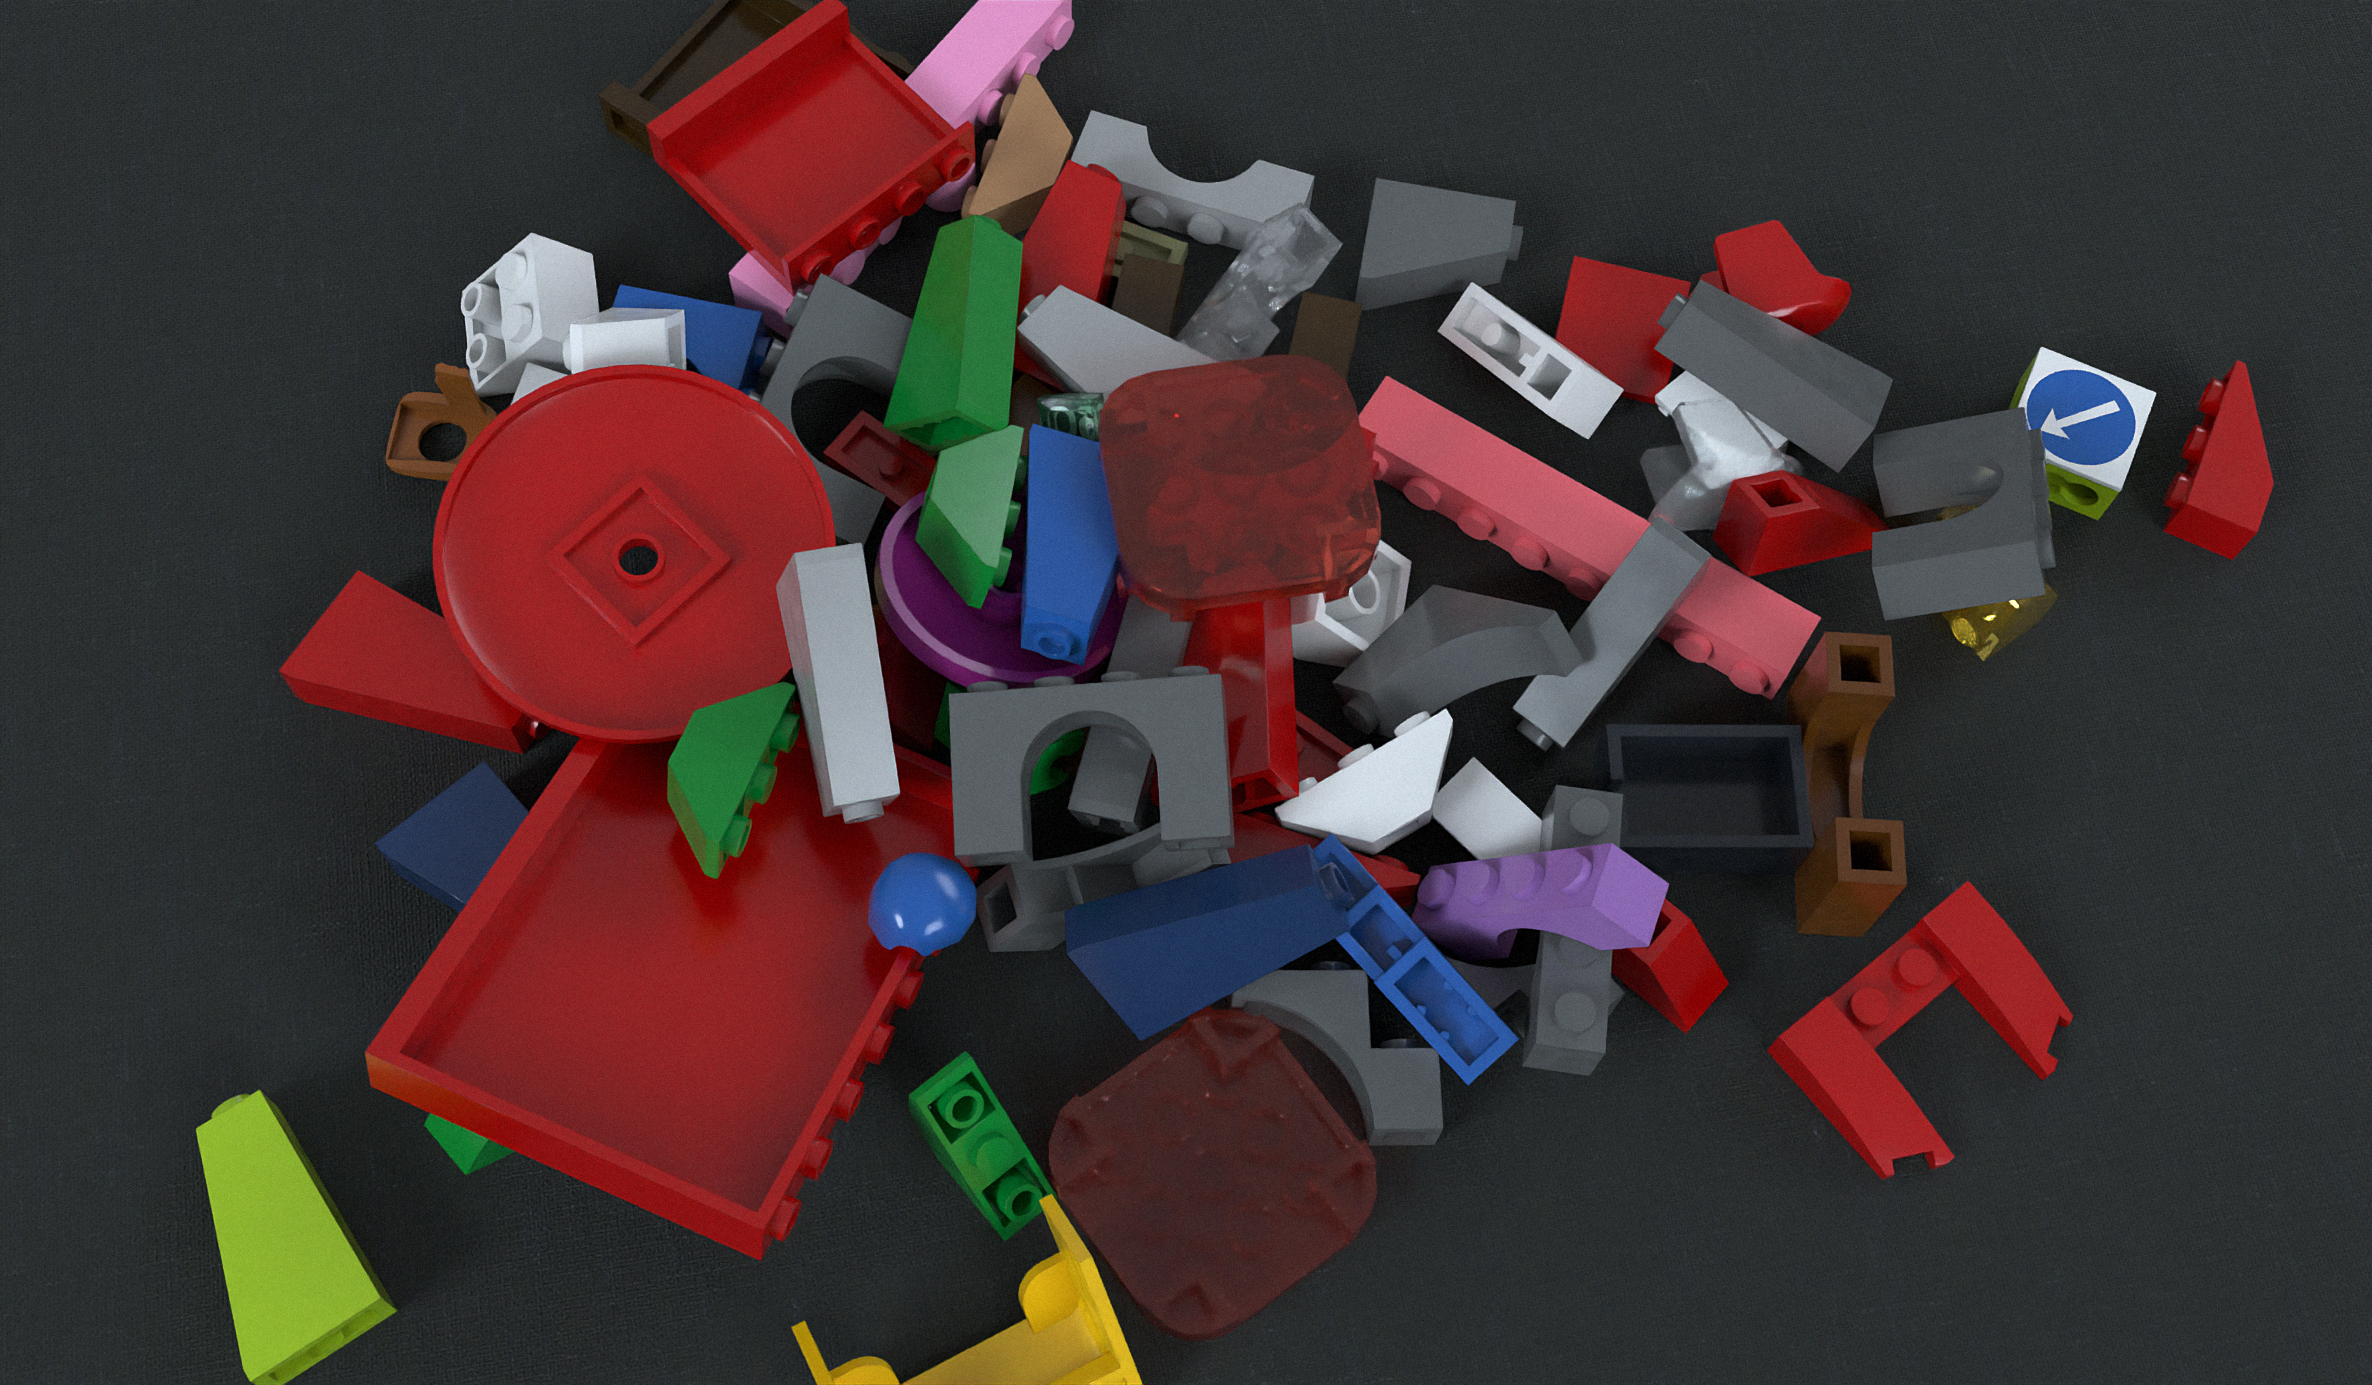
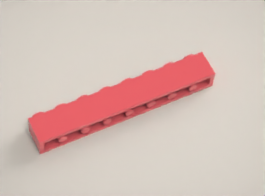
M1388 376L1382 381L1354 422L1377 434L1372 459L1379 462V468L1374 480H1382L1400 490L1417 507L1424 510H1435L1453 520L1470 537L1478 540H1488L1506 550L1523 567L1535 571L1541 570L1561 581L1573 595L1586 601H1593L1651 524V522ZM1711 556L1706 574L1657 636L1672 644L1676 651L1684 658L1696 663H1706L1729 676L1731 682L1739 689L1750 694H1761L1772 701L1821 617Z

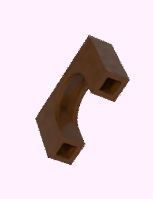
M1825 632L1786 695L1788 725L1801 726L1814 849L1794 874L1797 933L1862 937L1907 886L1903 821L1864 819L1862 812V777L1868 741L1874 725L1895 697L1892 639L1890 635Z

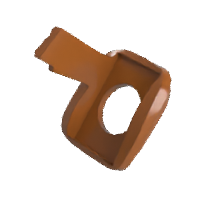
M441 362L436 364L435 367L437 375L435 382L443 394L412 392L406 394L401 399L390 432L386 451V464L392 471L402 475L449 482L452 472L467 448L497 415L492 407L483 403L479 398L469 370L448 366ZM440 423L458 425L467 434V442L463 451L456 458L447 462L430 461L420 451V441L423 435L431 427Z

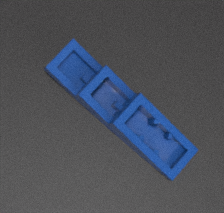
M1331 833L1313 851L1324 865L1330 862L1337 865L1351 891V899L1345 901L1350 931L1335 939L1374 980V984L1461 1079L1469 1085L1517 1042L1519 1038L1344 844Z

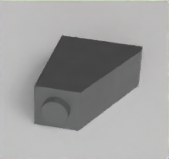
M1376 178L1355 302L1363 304L1362 310H1370L1466 290L1471 282L1479 287L1500 283L1506 260L1517 262L1521 246L1523 226L1513 225L1516 201Z

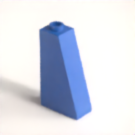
M1033 423L1029 431L1026 454L1028 456V469L1024 480L1021 648L1038 652L1051 659H1061L1084 666L1146 506L1155 458Z

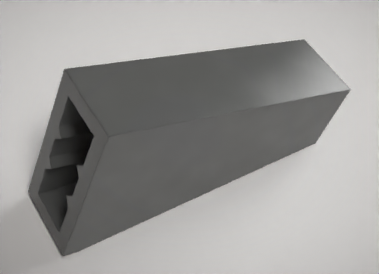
M1702 280L1699 281L1688 298L1677 292L1656 322L1664 327L1665 331L1656 344L1655 350L1837 473L1841 471L1875 429L1893 382L1892 378L1881 371Z
M1657 515L1568 633L1583 661L1567 677L1555 675H1537L1513 706L1514 713L1522 719L1516 729L1545 752L1552 744H1555L1565 752L1706 574L1711 554Z
M1150 589L1147 597L1129 594L1107 673L1133 671L1140 673L1141 679L1167 678L1169 670L1182 667L1196 614L1194 607L1185 604L1186 598L1184 596L1167 590ZM1091 726L1070 796L1068 810L1086 830L1126 838L1153 826L1157 805L1150 800V788L1157 765L1154 755L1141 740L1124 730L1110 726Z

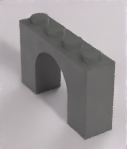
M820 273L810 293L799 288L790 304L783 321L792 325L793 329L786 343L775 339L766 355L759 372L770 378L762 395L751 390L748 396L778 418L795 436L812 460L823 482L831 506L836 546L861 543L863 549L886 495L829 468L815 459L802 445L795 432L791 417V401L793 394L804 385L829 378L855 382L891 400L913 319Z
M2024 407L1873 435V468L1885 518L1956 505H1980L1976 509L1954 518L1872 533V570L1885 621L2046 595L2044 569L2056 567L2051 536L2053 526L2048 502L2050 492L2045 468L2047 459L2041 428L2029 430Z
M1183 666L1169 670L1167 678L1141 679V674L1138 672L1117 671L1102 675L1101 683L1075 685L1073 678L1051 676L1035 680L1034 688L1010 690L1007 689V684L986 681L968 685L967 693L949 694L955 856L965 867L1033 862L1030 785L1034 769L1042 754L1054 741L1070 731L1087 726H1110L1124 730L1141 740L1154 755L1158 771L1161 839L1167 853L1235 848L1226 698L1221 673L1209 674L1208 668L1202 666Z

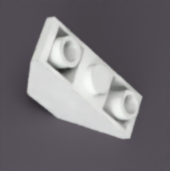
M1447 709L1433 717H1430L1427 711L1410 717L1394 730L1397 738L1374 750L1371 744H1367L1350 752L1338 762L1337 765L1340 771L1319 783L1315 777L1299 782V796L1283 800L1284 803L1275 808L1276 817L1281 827L1311 838L1325 839L1333 833L1347 849L1375 855L1430 823L1452 737L1453 719Z

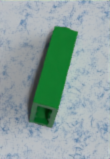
M971 215L965 219L942 226L938 231L883 424V428L930 452L945 450L994 431L999 432L1008 427L1023 242L1002 231V226L997 221L986 216Z

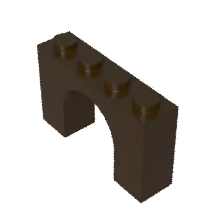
M1125 253L1111 310L1173 339L1185 290V266ZM1303 291L1288 356L1279 371L1262 384L1268 389L1266 407L1230 445L1247 449L1255 448L1257 444L1280 448V452L1286 457L1299 461H1314L1316 457L1322 456L1332 448L1359 330L1362 303Z

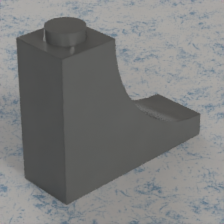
M1433 584L1332 683L1345 703L1342 708L1344 715L1356 729L1364 734L1372 732L1395 739L1397 736L1394 730L1401 723L1418 713L1427 711L1431 715L1450 702L1470 692L1512 678L1533 675L1567 677L1583 659L1555 610Z

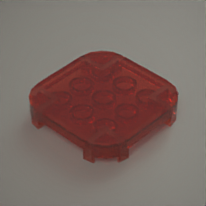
M1278 354L1152 371L1128 379L1110 393L1100 412L1099 461L1102 462L1117 543L1120 576L1128 595L1135 593L1146 605L1170 614V622H1196L1197 610L1316 593L1323 594L1324 603L1326 604L1347 597L1350 588L1368 573L1373 561L1377 557L1381 537V512L1354 398L1345 380L1330 366L1304 355Z
M1211 1005L1189 1015L1186 1018L1185 1025L1081 1098L1076 1094L1058 1112V1119L1049 1139V1175L1061 1203L1139 1311L1161 1332L1185 1341L1214 1340L1238 1329L1348 1247L1366 1226L1377 1196L1375 1172L1377 1162L1366 1140L1364 1139L1359 1142L1281 1041V1030L1263 1014L1260 1017H1256L1236 1009L1212 1010Z

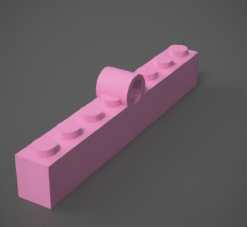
M978 0L904 82L954 129H957L968 120L974 125L975 137L985 125L992 126L1000 118L1002 104L1007 93H1015L1024 73L1036 76L1041 62L1053 49L1060 50L1067 43L1074 29L1072 0ZM975 162L961 179L955 182L948 181L928 196L925 203L929 207L942 212H953L962 209L970 185L977 186ZM901 216L885 228L871 246L864 250L854 251L838 263L828 277L846 286L853 283L861 273L865 259L879 244L885 245L895 236L901 224V219L904 216ZM747 252L729 272L735 305L740 308L762 312L765 325L788 339L793 326L783 320L794 297ZM809 285L803 290L810 293L814 285Z

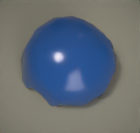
M926 852L904 854L890 862L874 884L869 899L868 924L881 945L885 948L892 950L899 945L917 950L922 956H928L935 950L958 943L968 931L976 916L977 889L971 876L963 867L949 858Z

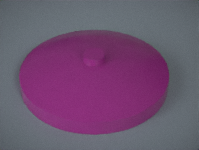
M1022 486L1019 494L1012 492L1011 500L1021 502V508L1012 538L1010 540L1003 538L1002 547L1012 549L1006 578L1002 587L990 585L981 609L968 606L915 540L926 490L906 502L893 516L885 530L875 560L874 585L876 596L887 623L898 639L911 653L931 669L965 687L977 682L995 681L1007 684V689L1010 690L1034 688L1035 680L1051 676L1070 677L1074 679V685L1084 684L1096 676L1109 663L1130 594L1123 566L1084 666L1061 659H1051L1038 652L1021 648L1024 486Z

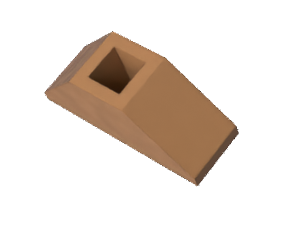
M1024 73L1016 94L1007 93L1003 101L999 118V126L1002 129L997 140L990 138L986 143L980 167L981 173L984 174L978 187L970 185L961 213L962 219L971 215L989 217L997 221L1002 226V231L1011 236L1031 227L1068 159L1071 160L1073 155V136L1037 77L1028 73Z

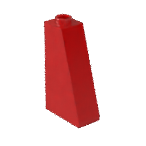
M1068 159L1022 241L1023 250L1012 383L1014 384L1026 372L1080 413V408L1083 405L1020 349L1017 327L1020 325L1018 319L1025 307L1041 294L1047 298L1059 285L1106 306L1126 213L1122 184L1119 183L1118 178L1112 172L1102 166L1090 163L1087 167H1084Z
M1262 564L1253 567H1240L1227 575L1204 581L1182 667H1206L1209 670V674L1221 673L1226 698L1233 814L1299 796L1290 594ZM1156 765L1150 788V800L1160 808Z
M359 570L278 670L295 696L306 703L520 754L526 752L535 738L542 739L552 729L528 717L507 703L483 681L457 646L443 617Z

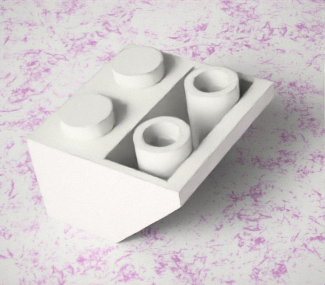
M530 233L462 291L461 311L465 316L467 337L466 362L470 368V376L478 396L487 397L515 393L527 362L566 375H572L571 370L565 367L563 360V343L566 334L569 332V324L600 313L593 254Z
M610 308L571 323L563 343L565 367L571 370L572 374L601 367L637 364L667 366L687 370L684 310Z

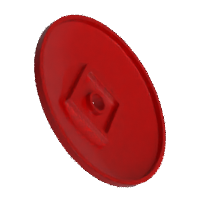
M645 364L615 365L582 371L543 385L517 400L479 433L452 472L441 499L433 538V572L441 609L457 646L483 681L507 703L538 722L577 737L608 743H659L680 739L695 710L783 682L793 672L775 586L793 553L835 547V527L831 506L823 482L812 460L786 426L761 404L721 381L692 371ZM634 547H646L655 552L658 556V561L654 569L649 573L632 575L620 566L623 555Z

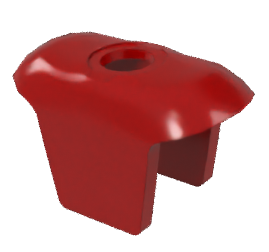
M1777 220L1717 236L1713 244V250L1719 270L1703 274L1699 281L1702 280L1810 336L1820 334L1837 321L1846 310L1852 293L1848 282L1818 273L1781 222Z

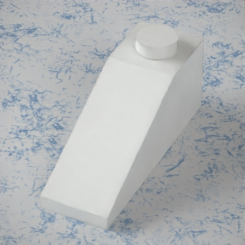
M1473 282L1470 283L1438 330L1439 333L1548 416L1587 439L1591 437L1624 390L1585 360Z

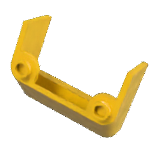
M1052 1194L1039 1201L1060 1252L1036 1264L1021 1281L1018 1297L1026 1319L912 1379L899 1384L892 1367L883 1359L872 1356L853 1359L829 1371L805 1320L791 1327L817 1385H1143L1093 1257Z

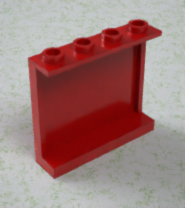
M839 0L821 1L646 125L654 160L793 297L799 288L803 290L809 285H814L820 273L829 276L835 266L854 251L864 250L871 246L885 228L901 216H909L918 211L928 196L948 181L955 182L961 179L976 161L974 125L967 120L957 129H954L850 32L848 8Z

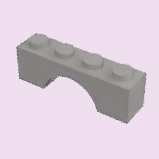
M1093 110L1089 114L1071 158V161L1084 167L1092 163L1112 172L1118 178L1119 183L1122 184L1126 203L1125 216L1135 219L1142 225L1152 228H1167L1190 235L1201 243H1217L1244 251L1258 260H1274L1290 265L1310 210L1315 177L1258 159L1248 170L1226 181L1214 183L1190 181L1168 171L1156 159L1149 145L1147 126Z

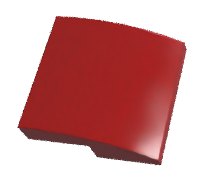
M1574 256L1554 339L1622 387L1624 390L1620 397L1657 405L1655 395L1668 385L1673 361L1654 349L1665 331V328L1656 322L1677 292L1688 298L1691 282Z

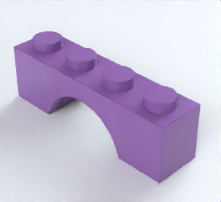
M1613 843L1436 865L1430 867L1428 875L1420 884L1417 894L1418 902L1411 919L1429 938L1464 961L1508 958L1519 928L1553 932L1578 940L1598 950L1648 947L1669 883Z

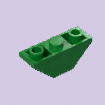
M1010 425L999 432L994 431L940 452L925 493L915 540L965 603L981 609L990 585L1002 587L1011 560L1012 549L1002 547L1003 538L1010 540L1014 533L1021 502L1011 500L1012 492L1020 493L1028 469V456L1020 454L1024 428Z
M780 682L695 710L668 761L667 800L704 874L718 879L728 856L739 858L742 854L752 827V819L747 817L755 802L764 805L771 794L777 776V766L773 764L779 751L790 753L796 742L802 716L794 713L795 685Z
M966 1051L909 1094V1115L941 1164L1004 1242L1043 1211L1040 1199L1050 1194L1054 1196L1055 1200L1058 1199L975 1061Z

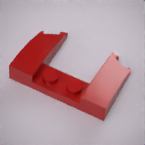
M1969 881L1924 916L1915 927L1830 997L1827 996L1783 1032L1767 1050L1882 1180L1891 1178L1894 1175L1893 1159L1925 1153L1930 1170L1945 1166L1955 1156L1908 1091L1875 1052V1049L1953 984L2043 1081L2055 1071L2058 1059L2047 1053L2056 1025L2067 1027L2073 1018L2072 1013L2036 960L2006 922Z

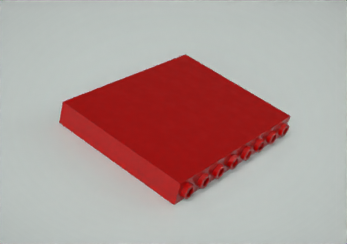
M795 701L794 713L802 716L800 703ZM802 716L799 734L790 753L779 751L773 764L777 766V776L767 802L764 805L755 802L747 817L752 819V827L742 854L739 858L729 855L718 879L704 874L667 800L668 761L680 739L659 743L622 744L580 737L365 1051L370 1085L375 1089L761 1261L773 1238L784 1242L790 1234L802 1206V1201L795 1197L806 1177L817 1181L824 1171L834 1147V1141L828 1139V1136L838 1119L849 1122L854 1115L865 1089V1083L859 1081L868 1062L878 1066L884 1059L895 1033V1027L889 1023L898 1007L907 1011L911 1008L924 979L925 973L920 971L919 968L926 956H922L915 949L900 945L889 950L881 945L868 924L869 899L874 884L890 862L904 854L916 852L933 853L949 858L963 867L971 876L975 886L978 881L980 869L975 866L965 867L955 856L952 768L893 743L900 795L889 805L883 806L884 815L872 820L850 824L844 823L843 814L824 817ZM942 949L935 950L930 955L937 957Z

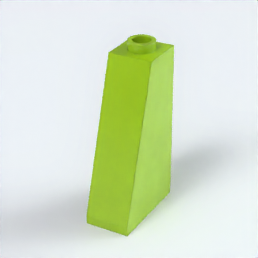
M258 1090L251 1095L241 1094L223 1102L213 1111L212 1119L196 1128L243 1370L249 1381L255 1385H284L397 1312V1309L279 1107L262 1091Z

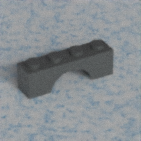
M1556 785L1542 814L1539 852L1613 843L1619 848L1623 794ZM1544 930L1540 931L1535 972L1527 1000L1522 1067L1591 1075L1606 1052L1612 949L1598 950L1567 936Z

